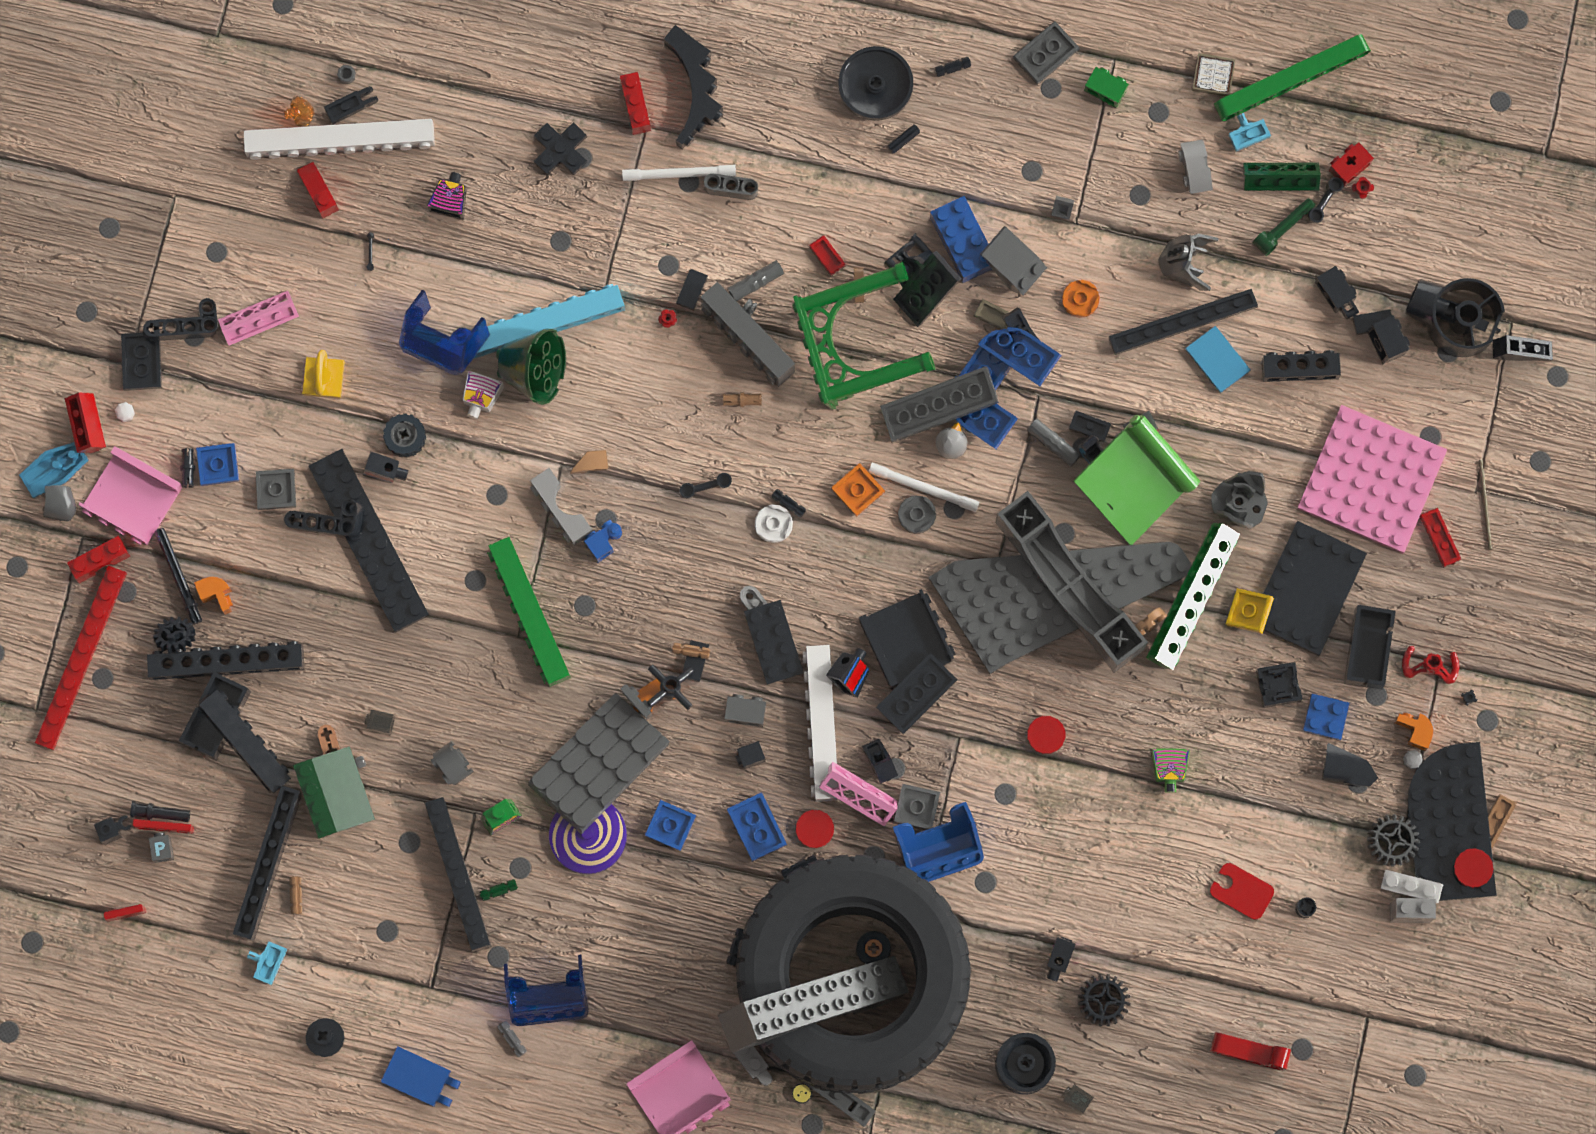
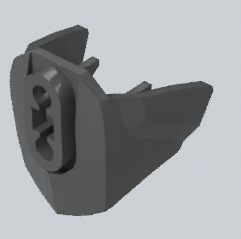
M1185 234L1168 242L1158 259L1163 276L1195 287L1200 291H1210L1211 287L1197 278L1204 271L1194 268L1191 265L1192 255L1196 256L1198 252L1207 253L1206 249L1200 247L1207 243L1218 242L1219 238L1204 234Z
M1253 471L1237 473L1220 483L1211 495L1213 512L1247 529H1251L1261 523L1268 505L1264 493L1265 479L1263 473ZM1239 501L1241 505L1238 506L1235 504V502ZM1258 508L1259 513H1254L1252 509Z

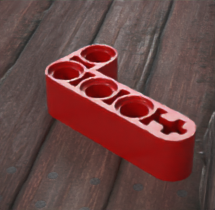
M1215 1032L1210 1052L1285 1071L1288 1066L1291 1049L1281 1046H1269Z

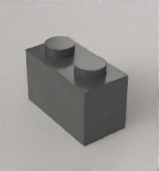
M732 694V697L728 696L725 722L763 727L766 702L763 701V698L759 697L744 699L743 695Z

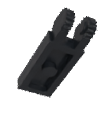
M369 86L360 91H354L324 106V110L332 125L377 103V96L365 101L361 99V97L372 93L373 88Z

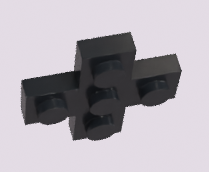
M574 122L561 135L548 123L534 135V138L546 148L534 160V163L547 176L560 163L573 175L587 163V160L575 150L587 138V135Z

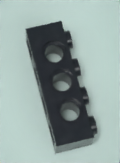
M1333 350L1324 351L1320 354H1316L1315 351H1306L1304 354L1286 352L1285 355L1270 352L1263 355L1262 358L1263 382L1339 380L1341 376L1340 353H1335ZM1303 362L1306 368L1299 369L1296 363ZM1315 362H1323L1325 368H1317ZM1284 363L1287 369L1281 370L1277 364Z

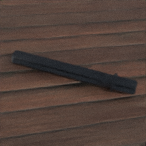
M159 528L155 531V535L183 600L184 611L188 612L193 625L202 622L197 608L199 605L195 602L165 529Z

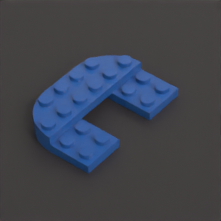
M1007 327V329L992 331L978 343V349L959 376L987 366L996 391L1009 370L1013 368L1040 387L1062 355L1027 331ZM995 404L956 420L966 430L997 450L1018 418L998 404Z

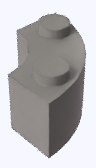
M1203 139L1180 143L1181 151H1178L1179 161L1183 162L1186 176H1183L1184 186L1188 187L1190 194L1213 190L1211 171L1207 164V152Z

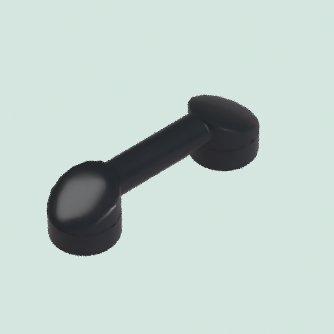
M1333 177L1327 182V191L1317 207L1308 213L1310 222L1317 224L1323 220V210L1332 195L1341 191L1344 186L1341 178Z
M721 473L717 479L701 484L692 485L684 483L680 487V494L683 498L689 499L694 496V493L718 486L723 489L728 488L732 483V478L728 473Z

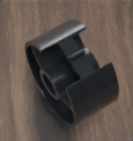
M1463 278L1443 285L1419 279L1410 297L1405 314L1424 324L1433 343L1443 352L1455 357H1471L1486 350L1492 343L1494 334L1501 332V329L1497 328L1505 309L1499 294L1494 288L1481 280ZM1456 290H1466L1481 296L1484 301L1479 305L1469 300L1458 304L1451 300L1443 299L1441 296ZM1489 304L1495 318L1494 325L1487 342L1475 345L1473 329L1476 328L1486 332L1489 321L1481 319V309ZM1460 313L1468 315L1471 319V322L1468 323L1463 321L1460 317ZM1436 316L1449 322V326L1454 333L1463 335L1464 345L1451 341L1443 334L1438 326Z

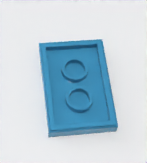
M1216 326L1185 348L1220 394L1251 371Z

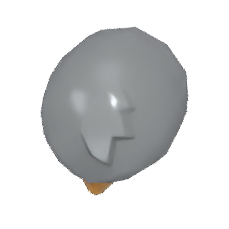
M959 423L940 431L936 437L938 453L945 459H956L967 450V436L961 431Z

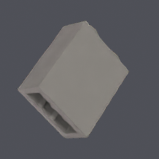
M1396 898L1390 903V923L1429 924L1436 919V899Z

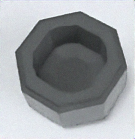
M343 65L338 69L337 77L342 84H351L355 80L356 72L352 66Z

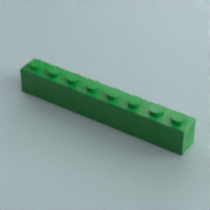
M510 537L488 545L490 549L487 552L491 563L495 561L498 567L494 570L498 579H503L505 586H502L506 597L510 596L513 603H510L513 614L518 613L520 620L517 623L521 632L525 631L528 636L525 638L528 648H533L535 655L532 657L536 666L540 665L543 672L540 675L544 684L548 683L549 687H552L570 679L571 676Z

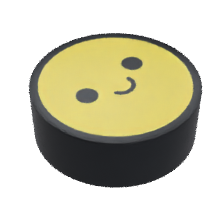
M798 1084L793 1088L792 1096L797 1103L804 1104L811 1099L812 1091L808 1085Z

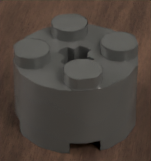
M450 741L433 753L434 758L431 759L436 769L439 768L443 771L442 777L448 785H457L474 772L472 768H467L469 762L460 749L456 750L452 747L455 745L453 741Z

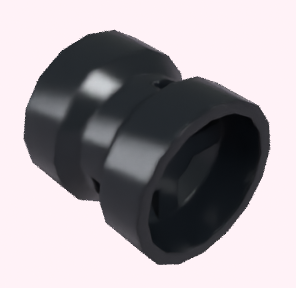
M1304 897L1297 902L1295 912L1300 918H1309L1316 912V903L1312 898Z

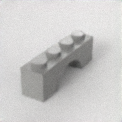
M550 468L530 480L532 484L530 487L531 491L536 497L538 495L543 500L541 502L542 507L546 512L550 511L554 517L551 519L557 528L561 526L564 531L562 535L567 543L572 542L575 546L584 540L589 533L593 532L582 514L569 515L558 508L556 496L561 485Z

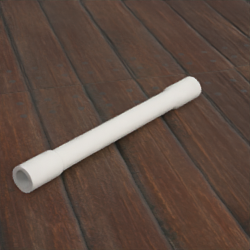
M735 165L622 170L623 181L704 177L713 173L736 176Z
M873 462L869 469V473L900 483L957 504L973 512L977 511L980 503L971 498L954 494L894 472Z

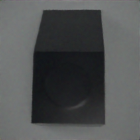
M880 738L862 746L880 784L898 776L893 761Z

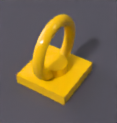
M320 350L316 358L306 357L303 396L341 398L345 361L327 359L325 350Z

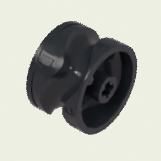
M1020 1033L1007 1039L1000 1047L995 1060V1070L999 1081L1008 1090L1021 1095L1033 1094L1044 1088L1051 1080L1056 1067L1055 1054L1050 1044L1044 1038L1032 1033ZM1024 1061H1027L1028 1066L1025 1067V1065H1023L1022 1063Z

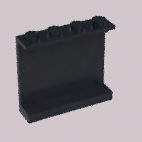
M922 589L919 590L918 594L869 616L865 614L859 617V623L890 690L897 687L930 653L943 666L953 662V656L956 655L952 645H948L945 638H948L943 627L940 628L938 625L939 617L937 612L931 610L929 605L931 600L928 593L924 594Z

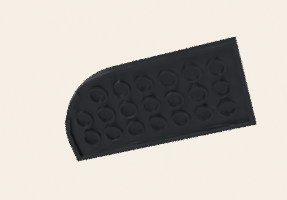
M1480 742L1446 746L1432 753L1421 763L1412 778L1408 790L1407 800L1409 820L1411 821L1410 827L1412 825L1416 826L1412 832H1419V835L1414 837V839L1420 840L1419 844L1414 843V846L1419 848L1418 851L1413 850L1415 854L1413 858L1415 877L1443 884L1439 901L1496 897L1494 870L1489 881L1476 888L1464 886L1454 874L1456 858L1467 849L1482 850L1489 855L1493 862Z

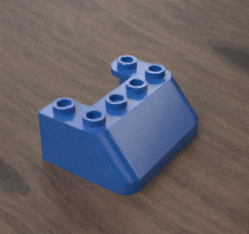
M966 802L957 804L950 809L951 822L915 834L912 825L909 823H902L893 827L905 867L917 873V876L930 882L976 866L983 861L984 854L976 824Z

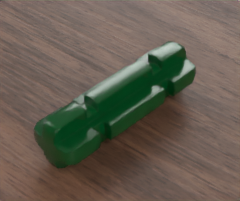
M512 879L507 881L506 884L501 883L490 887L489 890L484 889L480 891V896L483 901H486L490 897L495 898L506 894L509 890H517L518 886L516 881Z

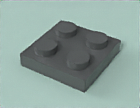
M294 469L256 471L258 510L297 507Z
M902 784L894 822L900 824L909 823L913 827L931 829L940 792Z

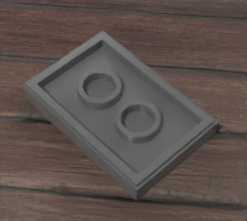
M1054 21L1013 56V59L1038 85L1078 52L1080 47Z

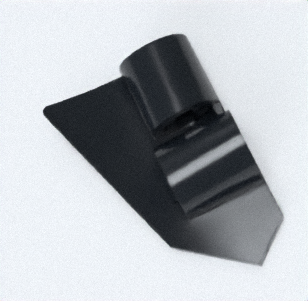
M1330 743L1327 744L1322 780L1340 782L1351 787H1370L1378 779L1367 760Z

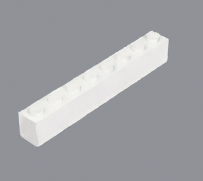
M830 645L806 646L807 652H803V663H807L808 671H804V681L808 682L809 690H805L806 701H810V709H806L807 720H811V728H807L808 740L812 739V747H809V759L813 758V766H810V778H814L815 784L811 785V797H815L816 802L839 801L836 797L819 788V785L828 774L830 764L832 762L837 764L832 681L826 676L831 668ZM831 778L826 785L836 788L838 787V782Z

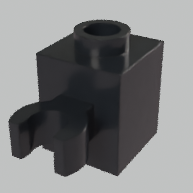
M128 816L120 817L118 822L110 817L94 824L102 844L107 845L123 838L120 831H129L133 828L132 825L123 826V822L129 819Z

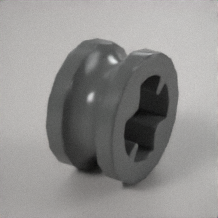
M749 299L743 309L752 316L758 303H752V300Z

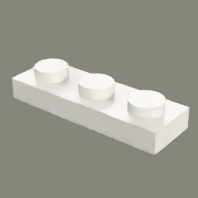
M1385 870L1381 889L1419 899H1436V903H1439L1443 887L1441 883Z

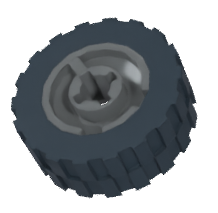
M398 414L386 423V427L383 430V439L392 454L408 458L422 450L421 448L425 445L426 432L418 418L411 414ZM407 433L409 437L402 439L401 435Z

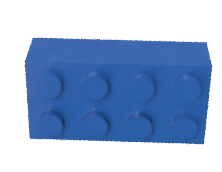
M965 196L930 211V219L958 275L961 277L962 283L993 270L980 255L988 245V242Z

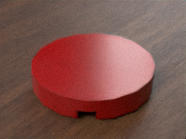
M1052 716L1036 718L1030 724L1027 731V740L1030 746L1041 754H1052L1058 751L1066 739V731L1063 724Z
M810 810L799 817L796 823V834L803 845L809 848H821L831 841L834 835V824L827 813L821 810Z
M1479 849L1463 851L1456 858L1454 864L1456 878L1464 886L1470 888L1481 887L1486 884L1492 877L1494 870L1493 862L1489 855Z

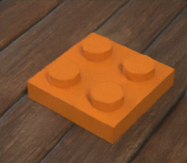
M860 463L831 487V490L856 517L885 493V490Z

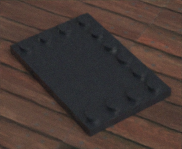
M1297 521L1263 593L1274 598L1263 631L1320 656L1367 553Z

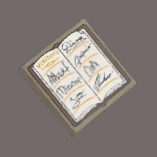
M1198 53L1192 91L1221 96L1230 95L1236 59Z

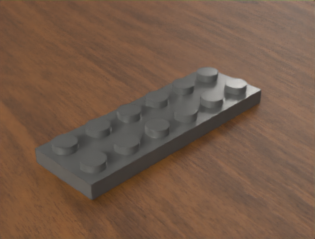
M985 366L880 407L891 441L896 442L999 403L988 367Z

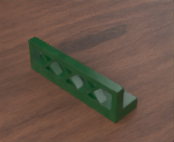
M1319 162L1243 163L1244 191L1320 190L1321 173Z

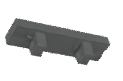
M807 1084L863 1127L867 1125L876 1112L852 1093H835L834 1091L821 1090ZM854 1101V1106L848 1109Z

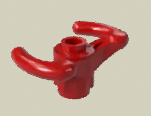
M1409 646L1405 651L1402 659V671L1405 677L1413 678L1421 673L1439 676L1446 684L1455 682L1459 673V659L1455 652L1450 653L1452 672L1449 674L1443 667V661L1439 654L1430 653L1421 663L1410 668L1409 660L1415 648L1414 646Z

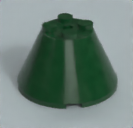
M546 328L510 341L502 349L497 350L498 378L505 380L536 404H548L556 397L559 392L557 388L560 379L563 380L565 375L566 349L563 338L557 335L555 329Z

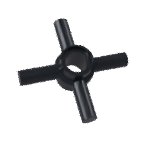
M654 664L648 668L651 674L661 683L660 691L647 701V705L650 708L663 698H676L687 710L693 706L680 692V684L694 673L691 667H688L677 677L672 675L665 677ZM672 685L675 689L670 690L666 686Z

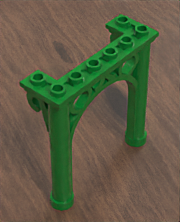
M903 262L895 264V267L803 298L797 295L793 296L794 303H792L795 314L798 313L800 319L797 321L798 327L805 336L803 344L810 353L808 361L815 370L813 378L815 384L820 387L821 392H818L821 403H824L825 406L832 410L839 406L838 401L852 398L854 394L923 371L935 370L930 352H926L875 370L859 371L846 365L834 347L832 327L839 309L853 298L907 281L908 275ZM835 303L830 313L825 310L828 305ZM818 313H824L828 317L825 326L822 328L816 327L814 317ZM814 330L818 333L826 332V334H823L820 344H817ZM820 353H826L835 360L828 361L824 366ZM835 364L842 367V374L837 380L831 379L829 373L830 367ZM847 372H849V373H851V374H854V375H856V376H860V377H857V378H854V379L845 381L846 376H847Z

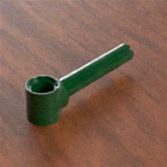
M1309 198L1306 199L1273 230L1261 232L1252 243L1265 256H1268L1277 247V240L1315 207L1314 202Z

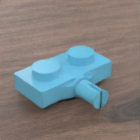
M1244 113L1237 116L1241 127L1230 132L1228 135L1236 152L1271 137L1264 119L1248 123Z
M268 941L261 955L249 951L250 955L247 956V959L257 962V969L253 978L272 985L287 949Z

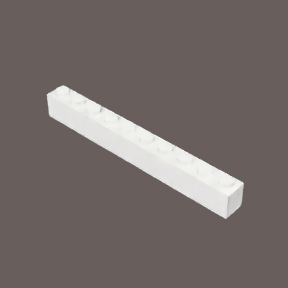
M432 119L244 131L245 154L247 158L252 160H258L261 157L267 156L275 159L282 155L298 157L299 154H306L307 156H316L318 153L334 155L336 152L352 154L355 151L361 150L369 153L377 149L392 151L393 148L410 150L411 147L428 149L430 146H435Z

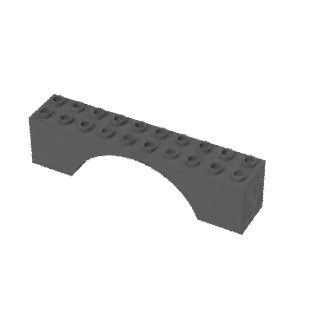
M1029 491L997 513L995 522L1113 673L1145 650L1148 643L1128 616L1111 603L1081 569L1061 540L1052 520Z
M895 956L745 1001L719 1014L718 1017L730 1050L734 1053L835 1016L851 1012L854 1015L885 1005L909 993L897 959Z

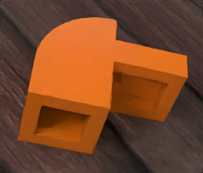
M206 577L194 582L203 603L217 598L225 615L232 612L230 606H233L229 595H225L232 592V590L224 580L218 577Z
M1399 713L1394 724L1412 730L1407 745L1426 751L1433 737V726L1430 720L1421 713L1417 716V719H1413L1414 716L1409 713Z

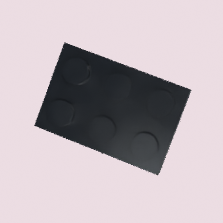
M142 332L121 334L123 390L162 389L161 342L147 341L143 337Z

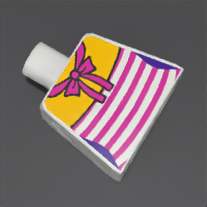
M468 371L463 396L464 404L470 406L467 416L478 419L481 410L490 412L504 388L503 382Z

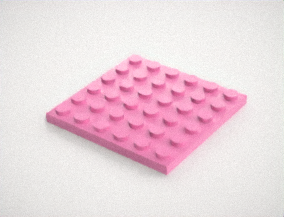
M1341 405L1297 509L1404 554L1447 449Z

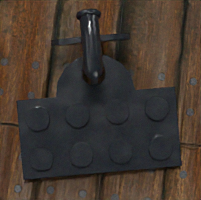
M914 233L907 244L903 245L884 262V266L886 269L895 267V264L903 262L908 280L900 283L902 289L893 300L912 322L919 327L958 284L961 277L937 251L932 252ZM914 245L921 251V254L918 256L907 255Z

